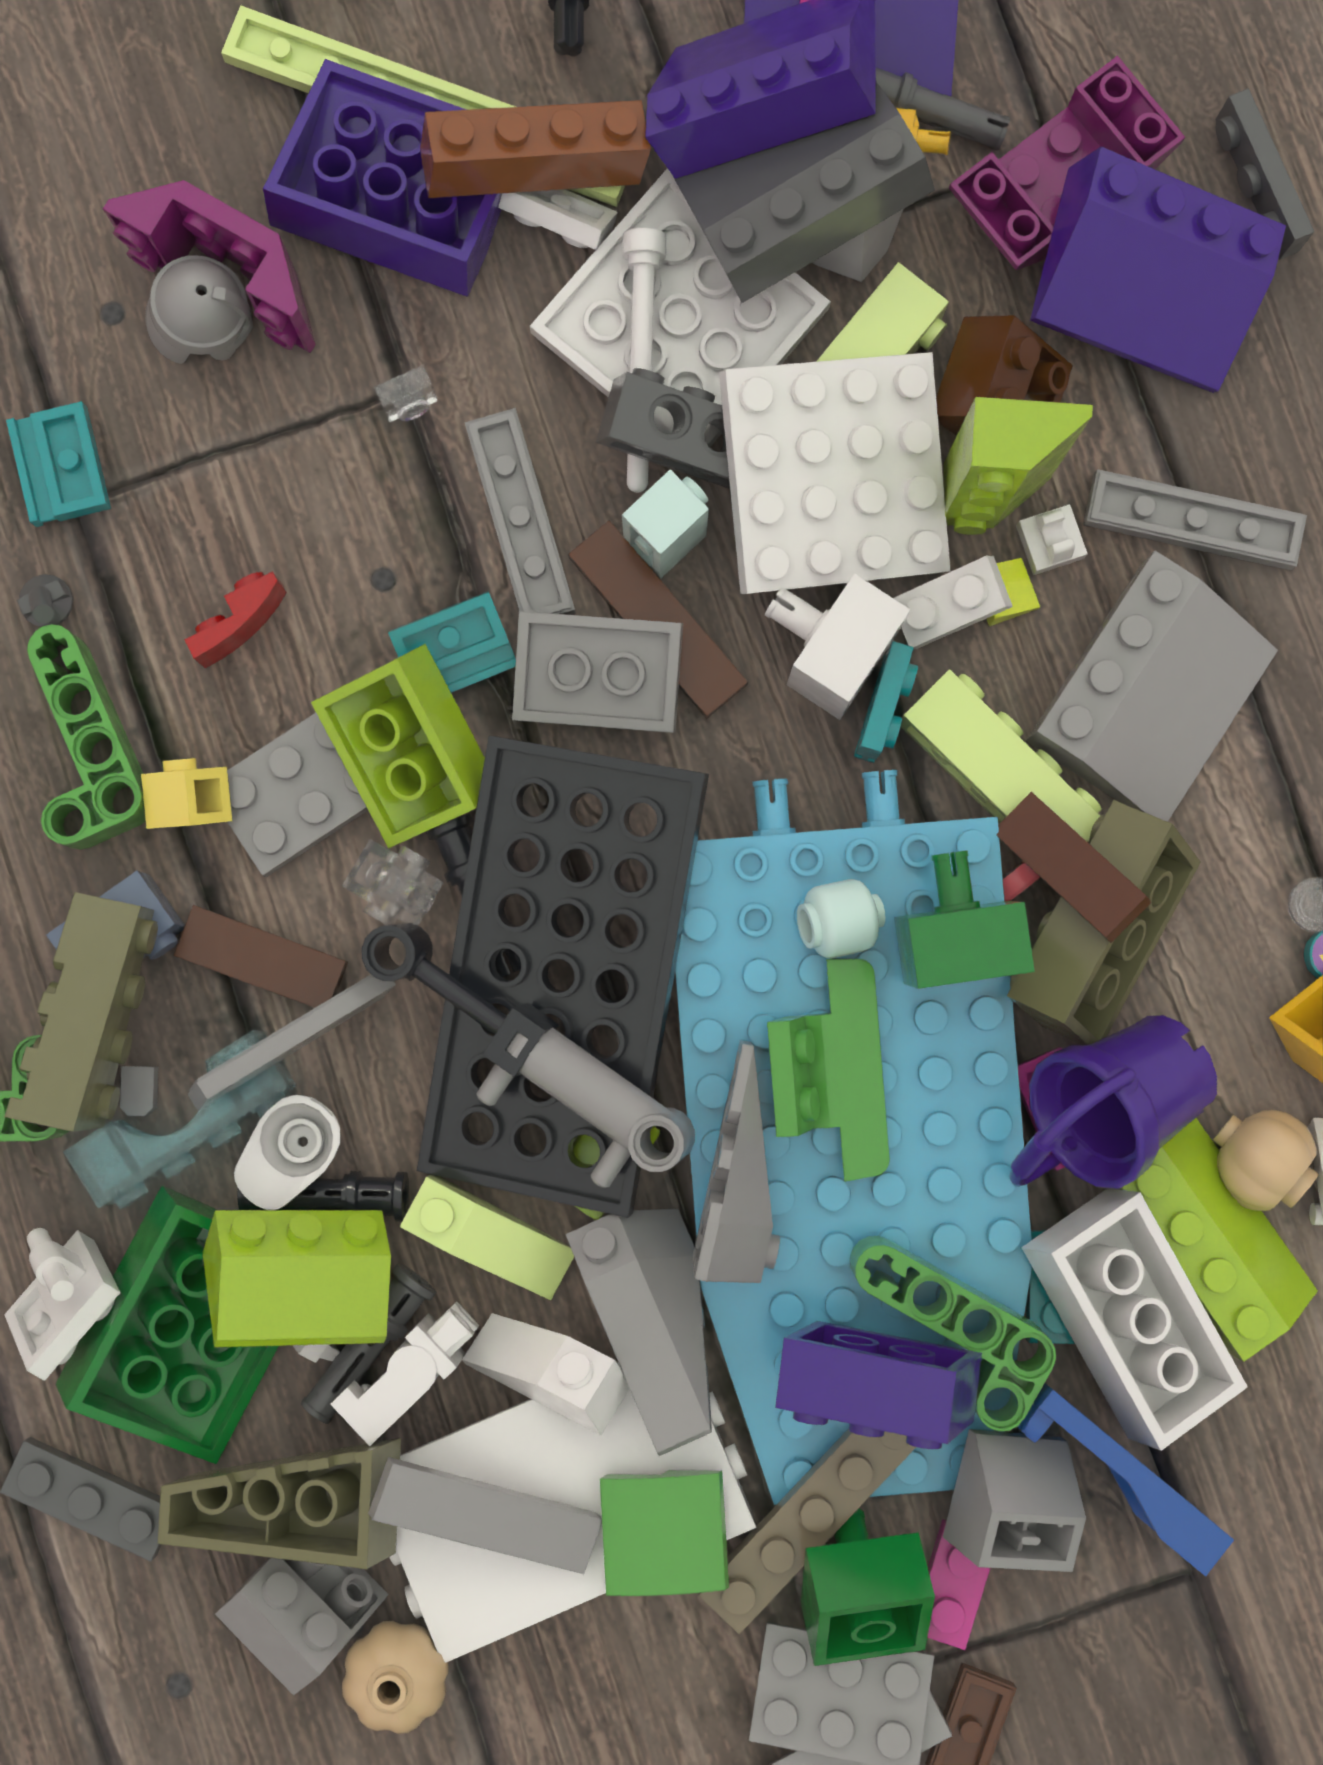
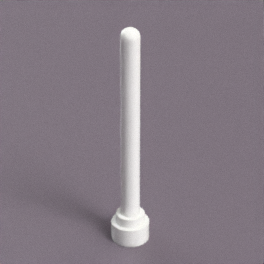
M634 228L623 233V257L628 260V268L633 270L630 373L633 372L634 368L652 371L654 272L660 269V261L666 258V234L663 231L652 228ZM627 454V486L633 492H642L648 486L649 461Z

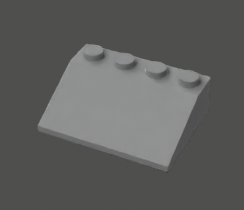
M1155 550L1139 566L1026 739V742L1038 750L1045 751L1055 761L1118 802L1168 822L1278 649L1201 579Z

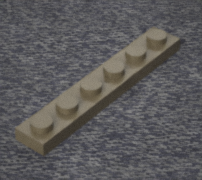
M848 1429L763 1518L756 1528L728 1555L729 1588L722 1591L698 1593V1596L740 1634L804 1567L806 1548L823 1546L916 1447L906 1443L907 1436L885 1431L882 1437H868L852 1433Z

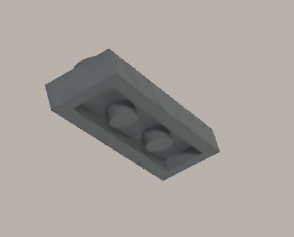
M1248 88L1228 97L1215 119L1216 135L1221 147L1225 151H1230L1237 166V180L1243 195L1246 198L1252 199L1258 214L1286 225L1278 257L1281 260L1298 253L1315 231Z
M32 1437L23 1441L0 1493L150 1562L157 1556L162 1545L158 1544L159 1495Z

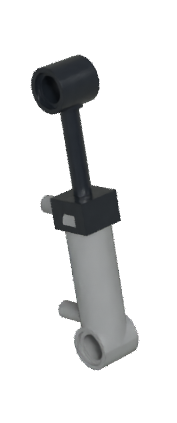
M413 923L383 925L373 929L366 936L362 945V961L366 970L373 977L382 981H397L405 978L412 981L416 978L495 1034L482 1054L495 1063V1065L476 1093L481 1102L488 1106L495 1105L512 1078L522 1074L613 1139L591 1173L592 1181L602 1188L610 1187L630 1155L639 1167L649 1172H663L674 1167L691 1152L695 1143V1129L691 1120L682 1111L663 1106L558 1032L559 1024L531 1004L525 1003L512 1007L508 1015L495 1008L431 962L433 945L429 935L422 927ZM394 938H398L406 949V957L401 966L397 965L389 954V946ZM653 1126L664 1127L671 1133L674 1140L672 1152H661L653 1146L650 1139V1131Z

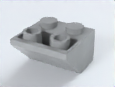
M969 1429L943 1538L977 1567L1073 1572L1086 1515L1068 1441L1062 1437L1042 1435L1034 1443L1025 1434Z
M268 1558L215 1615L294 1696L321 1675L389 1594L364 1569Z

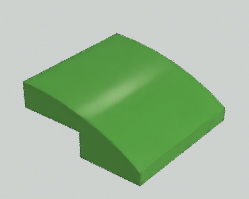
M668 1470L661 1475L607 1474L600 1478L606 1596L678 1595L722 1591L729 1588L722 1471Z

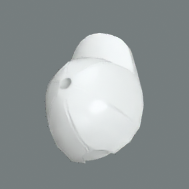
M304 1095L282 1098L268 1109L259 1120L234 1170L235 1183L241 1193L260 1208L278 1210L285 1207L325 1172L340 1146V1125L333 1112L316 1099ZM302 1137L308 1139V1143L304 1147L299 1144Z

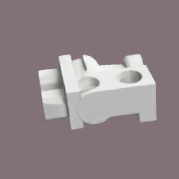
M455 1302L437 1321L428 1313L407 1334L406 1340L389 1359L387 1370L372 1385L363 1384L360 1386L354 1380L334 1399L331 1405L358 1435L371 1446L429 1390L438 1375L445 1379L457 1368L466 1354L461 1346L473 1336L479 1324L458 1302Z

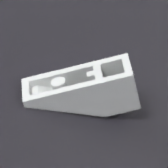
M494 1313L490 1315L462 1359L466 1365L599 1435L603 1434L630 1389L624 1374L614 1359L569 1336Z

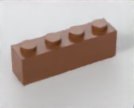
M642 100L425 112L420 152L428 198L640 185L651 151L650 143L645 138L646 121Z

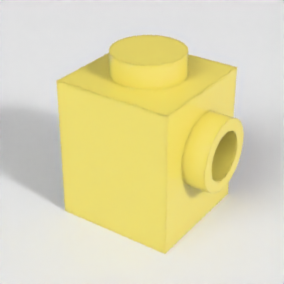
M196 758L162 761L163 772L141 774L146 829L232 821L227 767L197 769Z

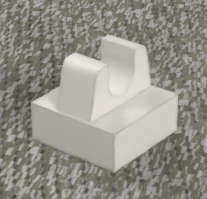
M1070 504L1020 520L1016 525L1033 575L1082 560L1087 555Z

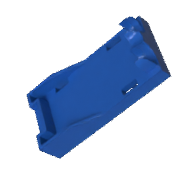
M1044 1383L1025 1419L1017 1427L1035 1443L1054 1421L1107 1464L1133 1513L1152 1528L1163 1542L1204 1576H1207L1234 1539L1049 1385Z

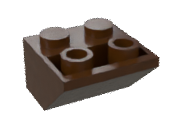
M1015 315L966 316L963 318L936 396L938 422L957 436L975 397L1061 403L1064 391L1068 386L1073 365Z

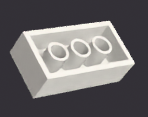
M1108 1188L1021 1247L1128 1439L1162 1451L1248 1387L1140 1192Z

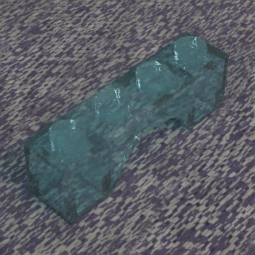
M252 1030L205 1060L207 1073L266 1038L264 1032ZM280 1061L199 1110L186 1126L174 1133L154 1135L139 1130L126 1120L110 1121L104 1125V1128H99L63 1151L97 1208L116 1203L118 1208L122 1210L149 1193L145 1183L161 1173L168 1180L183 1172L196 1162L192 1153L209 1142L213 1149H217L243 1132L238 1125L240 1122L256 1112L261 1119L268 1109L282 1098H286L285 1093L295 1088L297 1084L283 1062Z

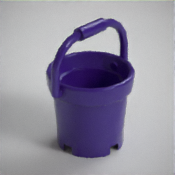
M1164 1015L1146 1016L1137 1023L1090 1045H1071L1063 1048L1039 1062L1029 1083L1030 1109L1038 1132L1035 1133L1011 1164L1012 1171L1009 1175L1012 1184L1017 1187L1026 1185L1061 1163L1074 1176L1096 1187L1120 1189L1138 1179L1151 1167L1159 1149L1192 1120L1203 1113V1109L1214 1101L1217 1095V1074L1206 1048L1202 1045L1193 1051L1188 1042L1181 1037L1190 1031L1186 1026Z

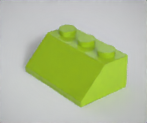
M426 644L311 702L388 848L477 808L485 757Z
M215 1210L202 1252L214 1347L385 1342L387 1337L391 1253L382 1210Z

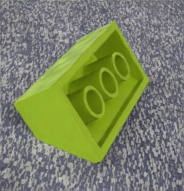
M975 397L944 461L943 486L947 525L954 526L955 532L967 535L983 534L986 532V528L993 529L1050 480L1092 418L1093 405Z
M1195 1118L1159 1149L1151 1167L1138 1179L1118 1190L1141 1193L1229 1354L1245 1362L1290 1330L1318 1290L1264 1213L1242 1207L1228 1191L1217 1167L1219 1149L1198 1119Z

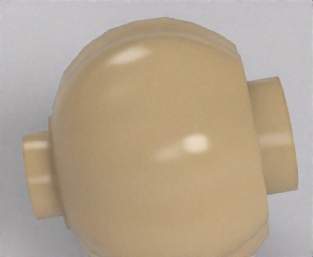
M1263 1110L1246 1117L1243 1121L1233 1115L1213 1139V1141L1221 1146L1217 1156V1167L1224 1185L1242 1207L1250 1210L1270 1211L1280 1201L1292 1208L1319 1175L1309 1167L1317 1155L1312 1134L1299 1119L1286 1112Z
M383 1621L373 1626L366 1636L357 1639L347 1652L345 1658L346 1673L342 1681L343 1697L347 1705L357 1713L359 1721L368 1729L374 1731L389 1730L397 1734L409 1733L416 1729L425 1718L434 1715L442 1706L446 1695L445 1679L448 1675L449 1665L448 1662L445 1663L442 1655L437 1652L430 1632L425 1627L415 1623L399 1624L395 1621Z

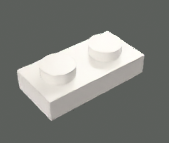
M566 189L502 193L498 207L514 214L515 219L522 224L532 227L542 226L562 235V238L573 246L580 248L590 247L595 250L612 232L618 213Z
M988 555L893 598L910 609L902 625V630L908 646L914 647V649L921 648L1013 607L995 558Z

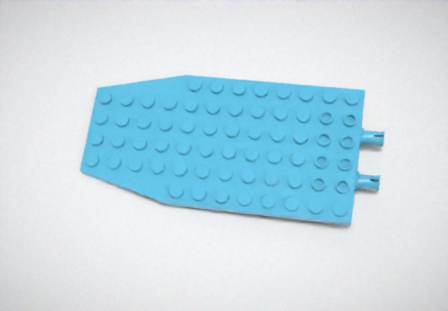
M884 770L880 772L882 794L880 793L879 771L862 773L867 822H862V828L796 833V828H790L787 793L788 779H773V803L770 802L768 780L753 781L758 831H752L753 836L699 840L697 842L678 951L675 976L686 1113L695 1129V1143L690 1152L696 1238L740 1040L749 1041L754 1046L773 1222L772 1234L780 1236L778 1255L774 1269L764 1268L761 1283L706 1282L700 1280V1286L774 1505L780 1502L849 1429V1423L828 1419V1423L825 1425L798 1422L793 1419L792 1411L775 1408L784 1337L816 1321L967 1350L868 1294L860 1287L850 1268L852 1249L860 1240L868 1236L886 1238L1020 1315L1024 1316L1032 1271V1266L1021 1248L1032 1240L1027 1184L1019 1187L1014 1186L1009 1178L1012 1171L1011 1164L1024 1148L1013 1001L1007 997L1011 989V977L1003 976L921 989L906 985L903 982L894 917L933 912L935 911L934 907L940 906L934 863L931 855L949 853L950 855L951 852L968 850L969 856L967 858L974 901H980V905L1004 901L1000 840L997 836L999 832L998 817L905 824V819H899L897 770ZM847 879H855L864 883L871 895L877 894L881 898L885 909V924L883 927H879L878 937L873 947L863 952L836 958L863 959L872 965L875 972L890 1162L886 1171L881 1175L844 1182L840 1127L814 1128L800 1136L776 1137L767 1022L786 1016L831 1013L826 959L829 958L819 955L814 948H807L803 943L797 925V909L800 904H804L806 894L812 888ZM883 1254L879 1261L871 1258L866 1261L865 1264L871 1273L870 1277L879 1270L893 1277L897 1285L899 1284L901 1275L895 1273L884 1259L885 1254ZM925 1281L919 1284L914 1291L913 1302L920 1306H928L934 1303L939 1298L941 1292L940 1284L934 1281ZM978 1309L968 1313L963 1322V1331L973 1334L984 1330L989 1321V1312ZM1020 1341L1014 1346L1012 1352L1014 1360H1017ZM1001 1387L991 1390L985 1398L984 1407L990 1410H998L1004 1407L1009 1401L1010 1389ZM975 1412L974 1422L949 1444L942 1443V1448L940 1449L916 1447L870 1497L954 1490L969 1429L996 1430L988 1428Z

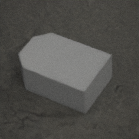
M121 1066L120 1108L127 1116H149L157 1108L159 1067Z

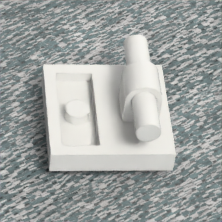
M36 1228L28 1234L27 1243L31 1250L29 1262L36 1278L4 1314L26 1370L44 1381L58 1365H62L70 1359L76 1350L79 1340L96 1321H100L107 1316L114 1305L116 1297L121 1293L95 1241L79 1230L73 1234L64 1246L52 1241L46 1229Z

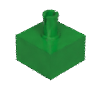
M968 850L951 852L950 855L949 853L931 855L934 863L940 905L934 907L935 911L894 917L903 982L906 985L921 989L1035 972L1025 902L1002 901L980 905V901H974L967 858L969 856Z
M858 1508L834 1534L836 1544L809 1547L805 1551L801 1606L814 1666L922 1651L926 1648L935 1594L919 1532L869 1539L864 1511Z

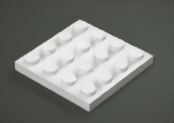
M667 168L530 325V332L609 397L613 380L626 372H630L633 270L628 268V260L623 257V233L634 228H652L663 231L666 234V258L660 261V269L654 272L652 371L665 378L663 385L683 391L686 386L706 390L715 395L714 403L722 405L719 371L733 368L781 365L829 310L831 301L797 273H793L741 303L674 177ZM657 406L654 411L655 425L661 432L670 434L674 425L673 417L667 409ZM708 424L705 429V441L709 447L722 434L716 426Z
M932 352L733 368L719 371L740 594L777 591L782 587L785 589L848 583L854 573L868 581L950 572Z

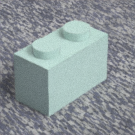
M670 469L622 514L623 537L659 579L667 574L706 537L709 508L705 504L709 501L708 497L691 478L686 476L681 481Z

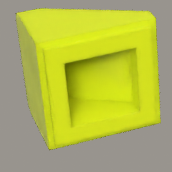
M1022 558L996 563L1013 607L986 618L989 627L1040 608Z

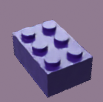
M816 1321L784 1337L775 1408L792 1411L794 1420L806 1424L825 1425L828 1423V1419L849 1423V1431L858 1435L882 1437L886 1431L907 1436L906 1443L911 1446L923 1449L942 1448V1443L949 1444L974 1422L982 1353Z

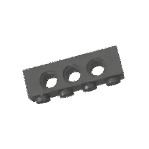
M634 368L632 373L626 372L613 380L596 443L730 489L722 405L714 403V394L690 386L684 387L683 391L663 385L665 378L662 375L641 368ZM657 406L667 409L673 417L674 425L670 434L661 432L655 425L654 411ZM708 424L716 426L722 433L723 446L719 452L712 450L705 441V429Z

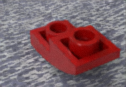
M273 571L266 575L263 572L252 573L234 584L235 590L224 595L233 615L225 618L224 615L211 617L195 627L196 634L184 639L193 658L204 668L222 660L243 645L268 621L278 608L287 592Z

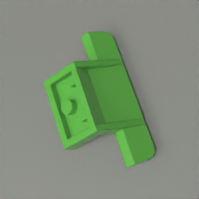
M832 958L826 959L831 1013L786 1016L767 1022L776 1137L800 1136L814 1128L840 1127L844 1182L881 1175L888 1168L890 1157L875 972L872 965L863 959Z

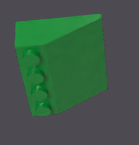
M161 1186L113 1275L121 1293L116 1297L114 1305L107 1316L100 1321H96L79 1340L76 1350L67 1361L55 1385L67 1410L217 1464L279 1346L214 1347L202 1252L215 1210L217 1209L165 1186Z

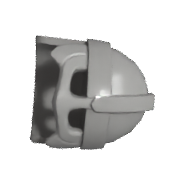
M198 255L178 258L165 265L152 283L150 297L145 310L147 331L156 349L175 363L183 364L190 354H210L216 360H228L244 342L253 328L250 306L247 302L242 283L232 270L215 259ZM202 290L205 292V295H198L197 291Z

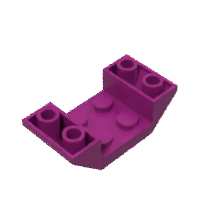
M1117 55L1075 88L1068 107L1000 159L993 152L988 154L949 185V190L1013 268L1019 270L1046 259L1066 175L1070 166L1099 147H1104L1156 169L1184 141L1185 136Z
M185 180L108 199L103 210L115 227L113 234L118 240L127 245L129 250L126 254L135 263L148 271L155 272L157 267L162 269L171 261L188 256L194 245L206 256L222 262L226 257L242 266L240 268L241 273L250 280L245 291L255 308L253 314L266 328L264 334L285 349L292 350L294 345L309 353L312 352L316 343L298 274L277 232Z

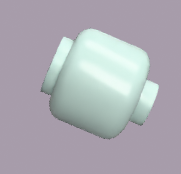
M847 879L812 888L806 894L804 904H800L797 909V925L803 943L807 948H814L819 955L829 959L870 949L876 943L879 927H883L885 924V909L881 898L877 894L871 895L864 883L855 879Z

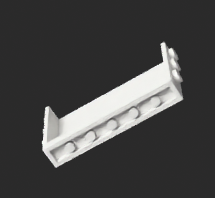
M630 1389L602 1435L529 1399L400 1455V1460L596 1512L601 1518L600 1478L607 1474L661 1475L668 1470L722 1471L726 1540L756 1528L754 1515L739 1482L740 1478L747 1476V1472L735 1443L727 1447L723 1444L717 1427L726 1422L713 1391L709 1393L712 1433L661 1456L656 1452ZM602 1524L584 1574L397 1527L396 1554L389 1557L395 1566L402 1563L410 1583L405 1586V1595L410 1610L416 1619L423 1616L436 1650L442 1655L445 1663L606 1593Z

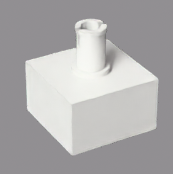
M855 573L831 609H826L824 613L782 587L776 594V600H772L764 614L805 640L803 644L805 648L792 666L787 686L839 720H841L898 634L910 612L909 608Z

